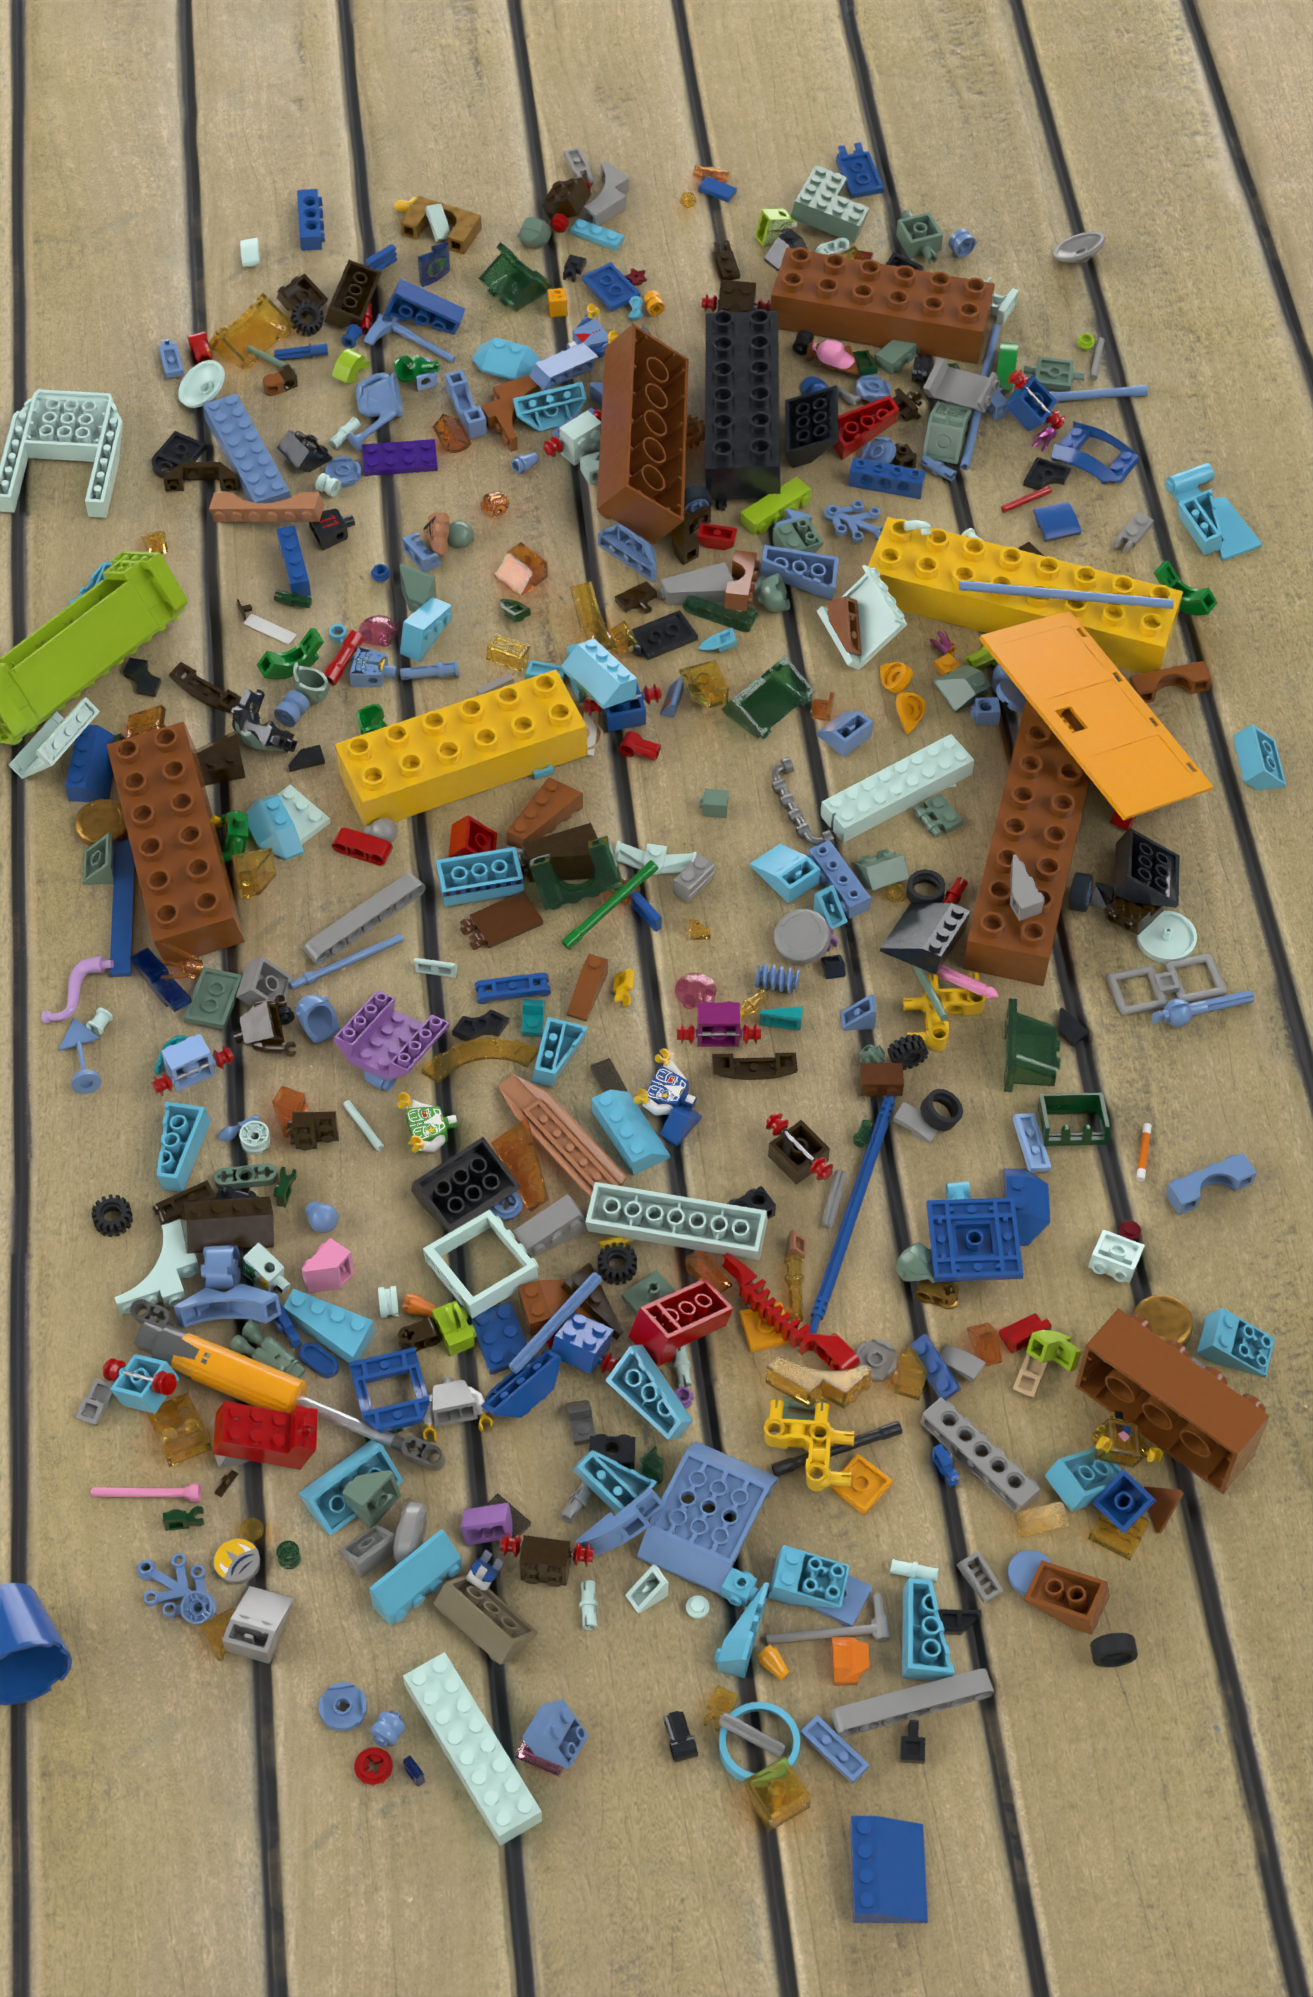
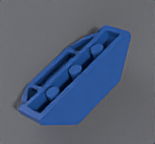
M1003 1168L1004 1198L1014 1197L1020 1246H1029L1050 1224L1048 1183L1026 1169Z
M546 1349L540 1355L532 1357L519 1373L512 1371L491 1389L481 1407L495 1416L522 1418L554 1390L561 1356Z

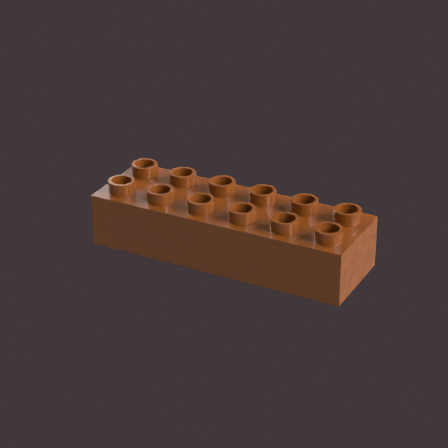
M786 247L772 290L770 311H778V329L795 332L808 330L813 335L885 347L892 340L916 343V353H918L917 350L920 348V354L979 364L991 318L995 283L985 282L980 278L966 279L950 276L940 271L932 273L915 270L906 265L899 267L885 265L872 259L862 261L845 258L837 253L828 255L810 252L802 247L794 249Z
M632 324L605 347L597 510L604 518L615 520L636 535L642 536L655 544L684 521L689 359L635 324Z
M184 721L107 744L153 942L165 965L169 966L244 943L245 940L196 748Z

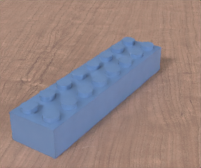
M236 393L203 404L205 421L231 470L238 475L239 485L247 500L253 503H273L291 498L290 490L238 394Z

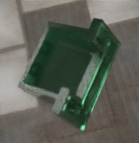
M501 242L496 247L500 254L478 278L488 288L487 292L495 298L497 296L500 298L498 301L503 306H510L516 312L547 294L548 289H554L543 275L527 267Z
M1009 999L1004 1039H1006L1004 1092L1012 1093L1014 1084L1055 1086L1057 1070H1060L1061 1058L1057 1057V1052H1060L1061 1040L1057 1039V1026L1018 1013L1017 999Z

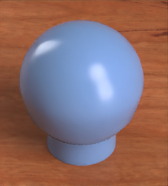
M317 1201L307 1205L305 1214L308 1216V1222L314 1231L328 1233L336 1227L338 1213L333 1206Z

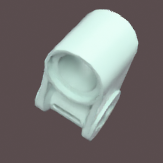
M838 238L819 245L815 252L828 255L837 253L845 258H849L850 243L846 238Z

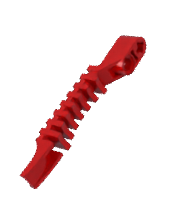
M729 1253L723 1256L724 1264H722V1267L737 1280L740 1288L739 1296L743 1298V1303L745 1305L749 1304L753 1312L757 1311L761 1320L765 1318L766 1324L769 1327L773 1326L777 1334L781 1333L784 1341L789 1340L790 1346L793 1349L799 1347L798 1352L801 1355L807 1351H814L839 1377H844L860 1365L858 1355L839 1335L835 1333L831 1335L812 1334L809 1332L811 1327L808 1324L798 1330L800 1324L798 1318L789 1323L791 1314L786 1312L781 1316L783 1307L778 1305L774 1308L777 1301L774 1297L768 1300L771 1291L768 1288L763 1290L766 1281L761 1279L754 1284L752 1281L757 1278V1275Z

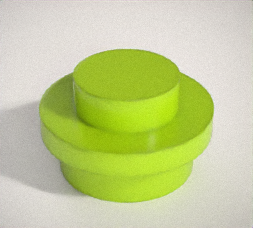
M1089 333L1081 334L1077 339L1078 347L1084 350L1092 349L1095 345L1094 337Z

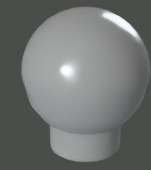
M382 817L376 819L372 825H365L364 833L392 843L397 837L398 829L394 821Z

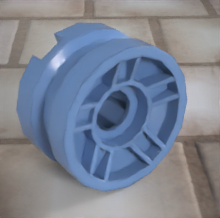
M960 229L950 237L948 245L958 257H964L973 251L976 246V239L968 230Z
M200 1590L191 1591L182 1599L180 1605L181 1614L190 1623L206 1624L216 1615L217 1602L208 1592ZM198 1603H201L203 1607L200 1612L194 1610Z

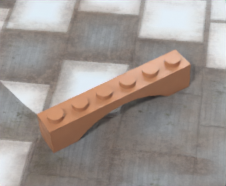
M301 492L291 498L273 503H253L245 501L233 493H214L209 511L214 522H319L324 503L320 492Z

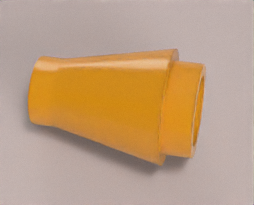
M771 1644L756 1656L759 1660L758 1663L777 1677L779 1681L790 1673L776 1647L773 1648Z

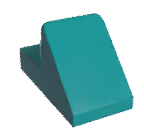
M524 999L522 1004L521 1034L528 1037H542L545 1000Z

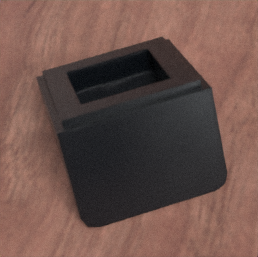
M841 955L821 958L826 979L846 976L845 962Z

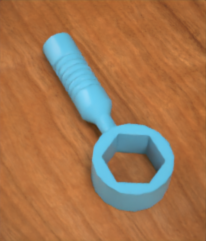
M341 624L331 626L329 629L330 639L334 642H341L342 646V642L347 636L346 628ZM335 631L343 632L341 635H333ZM354 655L352 656V658L350 659L349 662H353V661H354V658H355Z

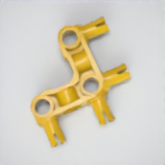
M972 972L966 975L979 981V973L974 972V977ZM927 974L947 1015L963 1014L968 1016L978 1015L983 1012L986 1000L984 995L976 994L965 988L939 989L938 975L933 974V979L931 980V974ZM925 992L921 997H903V1011L922 1010L926 1027L925 1032H907V1035L910 1034L911 1037L913 1034L920 1035L926 1047L928 1046L934 1051L944 1050L947 1047L949 1022L940 1020L927 993Z
M771 1400L769 1403V1418H767L764 1425L765 1443L770 1447L781 1449L796 1447L807 1450L809 1457L806 1459V1483L810 1490L818 1492L830 1487V1485L851 1487L852 1472L831 1471L829 1465L831 1446L833 1444L854 1446L855 1431L834 1430L828 1422L830 1406L827 1403H823V1411H821V1403L815 1404L814 1421L783 1419L784 1402L778 1400L776 1408V1400ZM776 1431L778 1434L773 1435L770 1432ZM821 1434L824 1435V1437L818 1438L816 1437V1435ZM818 1475L821 1476V1478L814 1479L812 1478V1476Z

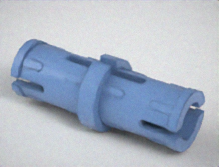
M924 455L921 459L920 465L933 471L934 475L937 476L938 474L950 482L955 479L956 476L954 475H957V471L945 466L942 461H936L928 455Z

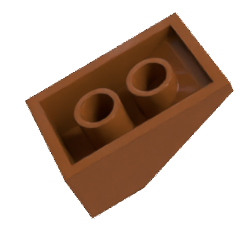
M567 1279L537 1280L518 1286L519 1301L531 1336L536 1335L571 1297L561 1287ZM581 1306L574 1311L589 1319H594Z
M1042 1560L1024 1597V1601L1070 1628L1093 1635L1110 1594L1107 1581Z

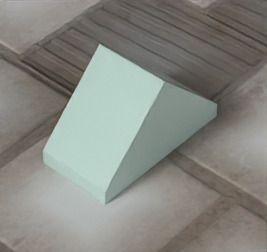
M653 1564L625 1596L637 1613H642L668 1596L669 1582L656 1564Z

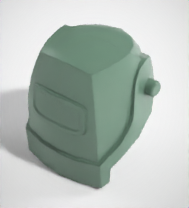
M529 217L523 222L517 237L521 239V243L530 248L543 247L551 237L552 227L542 219Z
M295 662L293 673L296 691L305 695L310 705H316L326 699L329 692V682L325 674L311 667L299 666L298 662Z
M919 1242L905 1249L896 1262V1270L902 1280L909 1282L929 1279L932 1283H935L931 1250Z

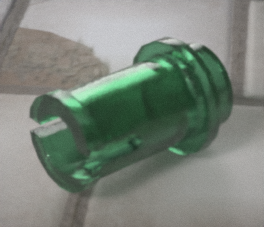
M861 1121L857 1133L853 1135V1143L856 1146L865 1147L868 1145L869 1136L874 1128V1124L871 1121Z

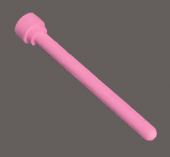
M190 1484V1486L185 1488H92L90 1494L93 1497H185V1500L190 1502H200L201 1484Z

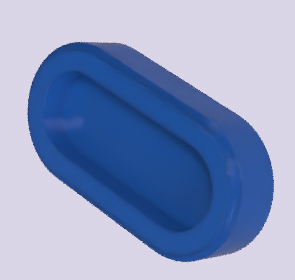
M309 1342L300 1348L299 1356L301 1362L319 1376L332 1378L338 1373V1360L318 1344Z

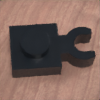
M570 254L564 265L563 280L571 276L572 282H575L576 274L581 275L583 272L586 258Z

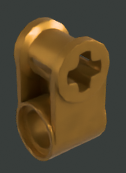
M929 1279L920 1280L915 1293L916 1299L920 1302L944 1309H953L958 1304L959 1288L956 1283L950 1281L932 1283Z

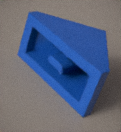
M684 1105L672 1108L660 1132V1137L677 1147L702 1119V1115Z

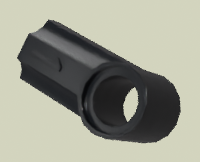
M674 1711L664 1716L674 1763L698 1757L696 1742L693 1735H690L684 1712Z

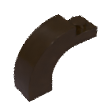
M707 505L695 510L693 513L686 509L684 511V521L672 530L673 552L683 565L699 557V544L691 534L699 529L700 523H711V509Z

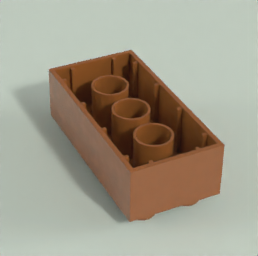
M1118 1308L1086 1344L1075 1387L1115 1415L1114 1411H1121L1123 1413V1422L1133 1429L1134 1425L1137 1426L1138 1433L1223 1494L1256 1453L1270 1417L1265 1413L1264 1405L1251 1394H1243L1241 1396L1227 1386L1226 1378L1217 1369L1209 1366L1203 1369L1189 1359L1190 1355L1187 1349L1175 1340L1165 1342L1152 1332L1150 1323L1141 1315L1132 1313L1129 1316Z

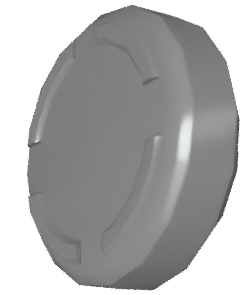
M797 909L786 914L775 928L774 942L779 954L786 961L794 964H809L817 961L826 953L830 945L831 932L826 920L819 913L810 909Z
M412 1501L405 1505L401 1512V1519L397 1526L393 1548V1558L397 1565L423 1544L428 1518L427 1509L423 1503Z

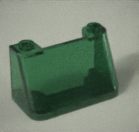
M783 656L752 684L732 698L721 710L727 717L757 739L760 737L765 739L772 733L770 729L799 704L804 706L811 700L810 695L814 692V689L788 658Z

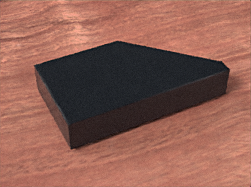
M1062 1007L1059 1009V1034L1074 1047L1089 1035V1031Z
M938 1610L940 1621L944 1627V1635H962L981 1617V1610Z

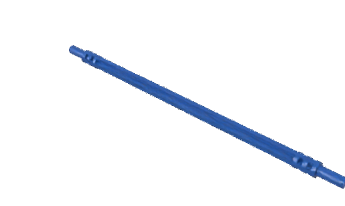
M887 1096L883 1099L811 1312L812 1319L809 1325L811 1327L809 1332L812 1334L817 1333L820 1321L824 1319L895 1106V1097Z

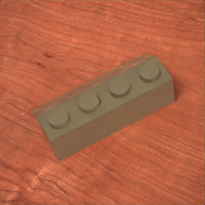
M467 1574L446 1582L433 1604L442 1615L454 1622L460 1631L465 1632L475 1645L485 1650L490 1655V1658L500 1665L514 1659L538 1634L534 1628L489 1588L487 1590H480L467 1581Z

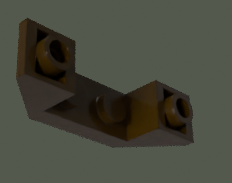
M183 462L163 476L165 491H184L185 480H219L221 491H240L238 475L221 462Z

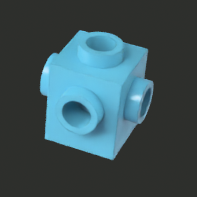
M731 1568L722 1585L721 1596L728 1599L735 1606L747 1608L749 1602L753 1600L759 1591L757 1579L747 1571L741 1572Z

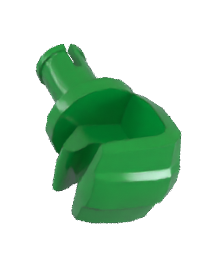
M417 354L411 358L407 355L401 356L394 362L397 377L403 383L416 381L418 375L438 372L440 370V365H434L439 364L438 361L427 362L424 357H420Z
M379 704L368 705L356 713L362 735L387 727L386 723L382 720L385 715Z

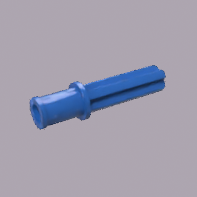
M327 343L309 344V346L274 351L275 358L279 360L328 355Z

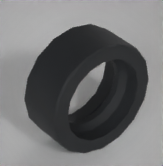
M923 869L916 871L908 879L906 892L908 900L911 903H941L944 899L946 886L944 878L933 870ZM919 883H930L938 889V892L934 895L924 896L914 890V886Z
M944 1089L933 1090L922 1101L920 1106L924 1121L930 1127L939 1131L951 1130L963 1115V1108L959 1099L953 1093ZM933 1102L944 1105L949 1111L951 1118L941 1116L935 1110Z
M1128 1633L1102 1635L1095 1638L1090 1644L1093 1662L1100 1667L1123 1666L1133 1662L1138 1656L1135 1638Z

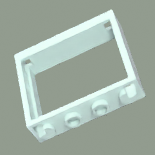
M490 1210L423 1248L427 1264L461 1306L465 1308L471 1318L476 1317L518 1292L519 1285L539 1279L537 1271L539 1265L537 1261L527 1255L523 1244H518L515 1241L512 1231L510 1229L506 1230L501 1218L498 1215L494 1216ZM492 1228L522 1264L523 1268L473 1297L441 1256L487 1229Z

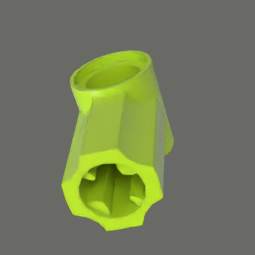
M985 646L965 658L967 665L978 670L990 664L993 666L998 665V662Z

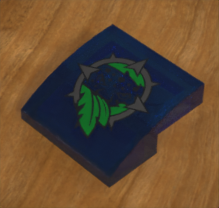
M448 242L432 246L430 253L418 256L419 280L422 287L440 280L450 271Z

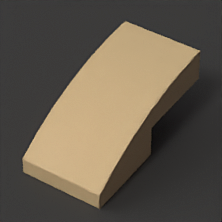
M1027 1353L1012 1391L1034 1398L1048 1362L1041 1363Z

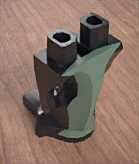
M245 689L238 706L231 710L233 713L232 726L236 732L241 734V741L255 749L288 753V751L294 752L298 742L293 739V733L277 728L273 721H268L264 725L260 724L259 710L265 696L264 692L259 689L256 692Z

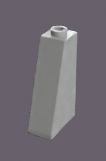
M725 562L661 579V587L658 588L661 599L664 598L667 605L725 603L727 583L734 580Z

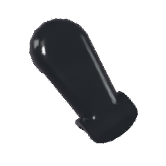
M230 1186L221 1187L216 1194L217 1200L259 1197L253 1191L246 1193L233 1189Z

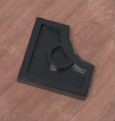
M1037 457L1024 480L1023 486L1040 490L1050 484L1064 485L1071 473V468Z

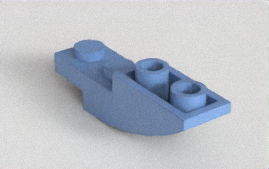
M649 1487L615 1516L612 1512H609L580 1536L575 1543L580 1542L581 1547L584 1548L590 1543V1548L594 1549V1556L610 1551L651 1525L648 1519L663 1508L665 1503Z

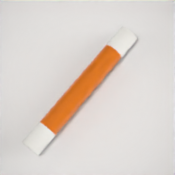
M1149 1123L1143 1124L1136 1180L1139 1182L1145 1181L1152 1127Z

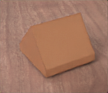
M791 1230L787 1237L786 1258L804 1259L806 1256L807 1239L794 1230Z

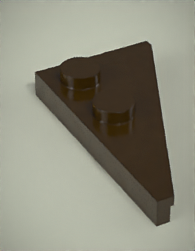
M588 1263L567 1279L561 1287L572 1296L594 1272L592 1265ZM599 1284L580 1306L598 1323L614 1329L612 1336L617 1340L623 1334V1331L601 1284Z

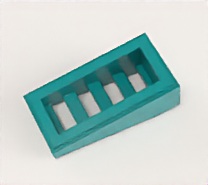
M803 1007L760 1010L759 1025L801 1030Z

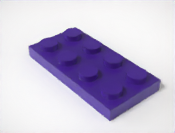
M435 439L362 444L364 476L438 471Z

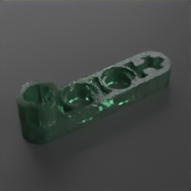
M688 596L683 603V609L689 614L745 633L751 630L758 618V613L751 607H748L747 611L739 612L732 609H724L722 605L695 596Z

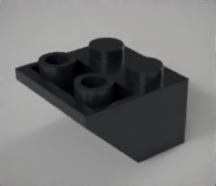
M288 430L277 447L297 469L306 472L317 469L333 458L328 453V449L317 442L318 439L311 434L305 435L298 430L296 432Z

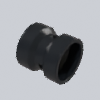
M800 330L793 343V351L798 355H807V346L814 341V335L808 330Z

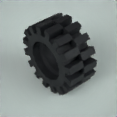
M301 301L300 304L297 303L293 308L290 324H293V330L297 328L296 332L298 334L301 331L302 336H305V333H307V336L315 335L320 331L323 324V310H320L319 305L315 307L316 303L314 302L311 305L310 301H306V304L304 301ZM308 314L313 317L314 321L306 323L301 319V315Z
M909 1034L906 1038L902 1036L899 1041L896 1039L894 1044H890V1048L887 1049L891 1062L903 1063V1070H906L907 1067L912 1069L914 1065L917 1067L919 1062L923 1063L929 1054L923 1038L916 1034H913L912 1037Z
M111 1194L109 1199L103 1196L101 1197L102 1202L97 1200L95 1202L96 1206L93 1205L92 1207L93 1212H91L98 1232L101 1231V1234L104 1236L108 1233V1237H112V1234L115 1233L117 1237L120 1236V1231L123 1234L127 1232L125 1227L130 1229L131 1223H133V1214L129 1202L124 1197L121 1199L120 1195H116L113 1198ZM110 1211H119L121 1213L120 1217L116 1220L107 1221L104 1219L105 1214Z
M613 1242L612 1247L607 1244L605 1245V1250L603 1248L600 1250V1254H598V1273L600 1276L602 1275L604 1281L608 1279L609 1284H612L613 1281H615V1285H619V1281L626 1284L627 1279L631 1281L633 1276H635L637 1255H635L634 1249L630 1250L628 1244L623 1247L622 1242H619V1246H616V1242ZM620 1258L626 1262V1265L621 1269H614L610 1267L609 1262L612 1259Z

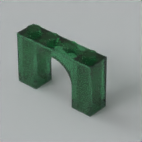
M608 836L588 841V849L595 870L587 881L580 884H569L561 880L556 874L549 854L530 859V869L545 910H555L567 903L575 904L583 898H594L603 892H614L623 886L622 876Z

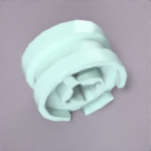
M250 1121L240 1129V1142L246 1153L258 1155L263 1153L265 1149L268 1150L271 1138L267 1125L261 1121Z
M390 1286L389 1289L378 1287L381 1318H387L388 1315L398 1317L399 1309L396 1286Z

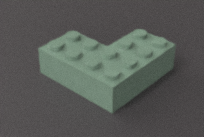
M815 165L794 202L791 218L855 243L864 226L869 208L863 204L841 197L847 177Z

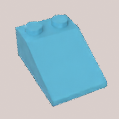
M1094 1447L1058 1459L1045 1474V1477L1070 1512L1091 1505L1092 1501L1114 1480L1122 1469L1109 1452L1106 1453L1102 1448L1096 1449Z

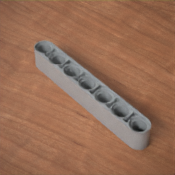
M412 872L404 874L306 942L303 952L316 965L325 963L420 897L426 889L425 884Z
M977 1669L833 1709L830 1714L836 1733L840 1737H846L983 1700L992 1696L994 1690L987 1670Z

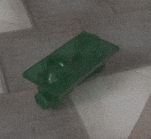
M654 1446L651 1451H646L640 1459V1475L657 1481L655 1485L663 1482L664 1461L657 1455V1447Z

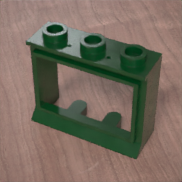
M1103 1093L1039 1094L1038 1111L1044 1146L1108 1145L1110 1124ZM1097 1113L1100 1133H1092L1090 1125L1083 1126L1082 1133H1071L1070 1127L1064 1125L1061 1128V1133L1049 1134L1050 1126L1047 1114Z

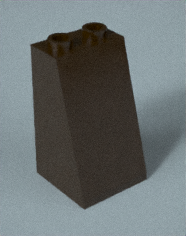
M591 823L522 843L520 857L523 864L520 866L523 875H527L530 882L605 877V852Z

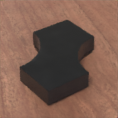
M129 657L123 671L124 676L132 679L137 684V694L156 697L161 685V678L153 676L148 671V660Z
M492 1009L480 1017L470 1018L462 1016L452 1030V1035L468 1043L483 1035L499 1037L508 1025L509 1017Z

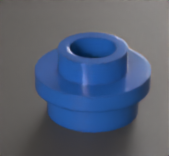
M377 564L373 567L371 576L375 581L383 582L390 577V570L384 564Z

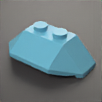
M495 337L478 346L472 357V361L482 372L510 380L531 374L532 366L537 361H542L528 346Z
M578 382L513 398L512 400L517 417L540 432L559 427L577 412L579 413L587 397L583 383Z
M271 794L255 800L246 814H248V829L258 848L270 854L280 856L284 860L304 854L295 825L279 795Z

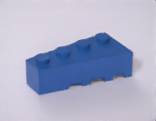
M400 278L388 301L384 316L399 317L398 320L406 321L408 319L416 321L417 325L423 326L427 324L431 325L432 329L455 334L461 324L465 308Z

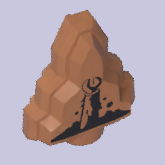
M447 513L430 514L428 522L423 527V532L426 534L431 548L439 555V558L448 551L447 538L449 535L450 517Z

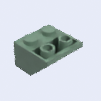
M808 517L773 528V545L775 547L816 553L823 546L821 537Z
M889 849L880 850L877 852V855L872 857L870 855L858 858L859 861L853 863L865 888L870 890L909 878L904 856L895 851H889Z

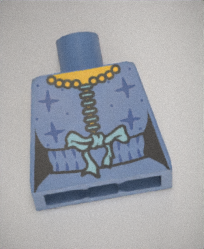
M358 646L349 674L351 687H381L385 677L396 678L397 667L388 666L386 654Z

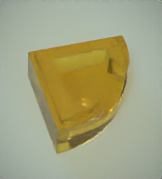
M689 919L690 940L711 939V934L707 927L699 923L698 920Z

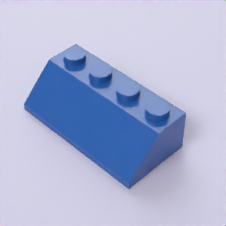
M88 725L75 739L65 784L69 801L91 802L99 799H109L114 774L110 764L107 744L113 743L114 734L99 725Z

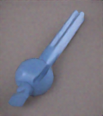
M1248 990L1191 1004L1183 999H1173L1165 1005L1163 1011H1156L1152 1014V1023L1155 1025L1160 1021H1167L1171 1026L1182 1027L1188 1024L1194 1015L1254 1002V993Z

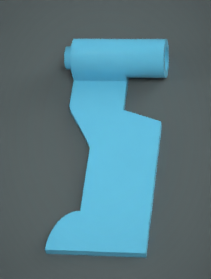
M1205 463L1172 475L1166 480V489L1178 503L1201 493L1198 486L1214 479L1213 468L1209 463ZM1213 498L1222 533V548L1219 549L1222 560L1225 561L1261 547L1262 543L1227 498Z

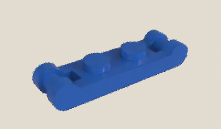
M547 973L479 980L474 984L475 990L478 992L476 998L479 1004L535 995L545 997L551 994Z

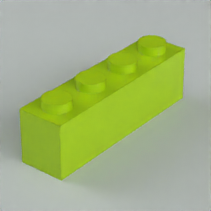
M796 476L781 486V494H768L740 513V523L754 535L758 533L763 534L768 530L769 526L782 521L785 517L786 508L796 511L801 506H807L811 501V488Z

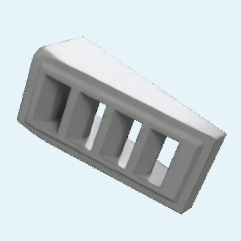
M980 1551L957 1564L958 1569L983 1603L1004 1592ZM975 1562L977 1567L970 1569L969 1565ZM981 1570L983 1574L975 1577L974 1573ZM987 1578L988 1582L980 1586L979 1581ZM992 1585L994 1589L985 1594L984 1589Z

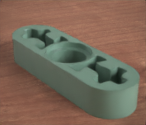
M272 1164L221 1168L214 1174L215 1184L219 1189L224 1186H230L233 1189L270 1186L278 1179L277 1169ZM266 1172H270L269 1177H265ZM244 1173L252 1175L251 1179L247 1181L241 1180L240 1176ZM223 1176H227L225 1182H222Z

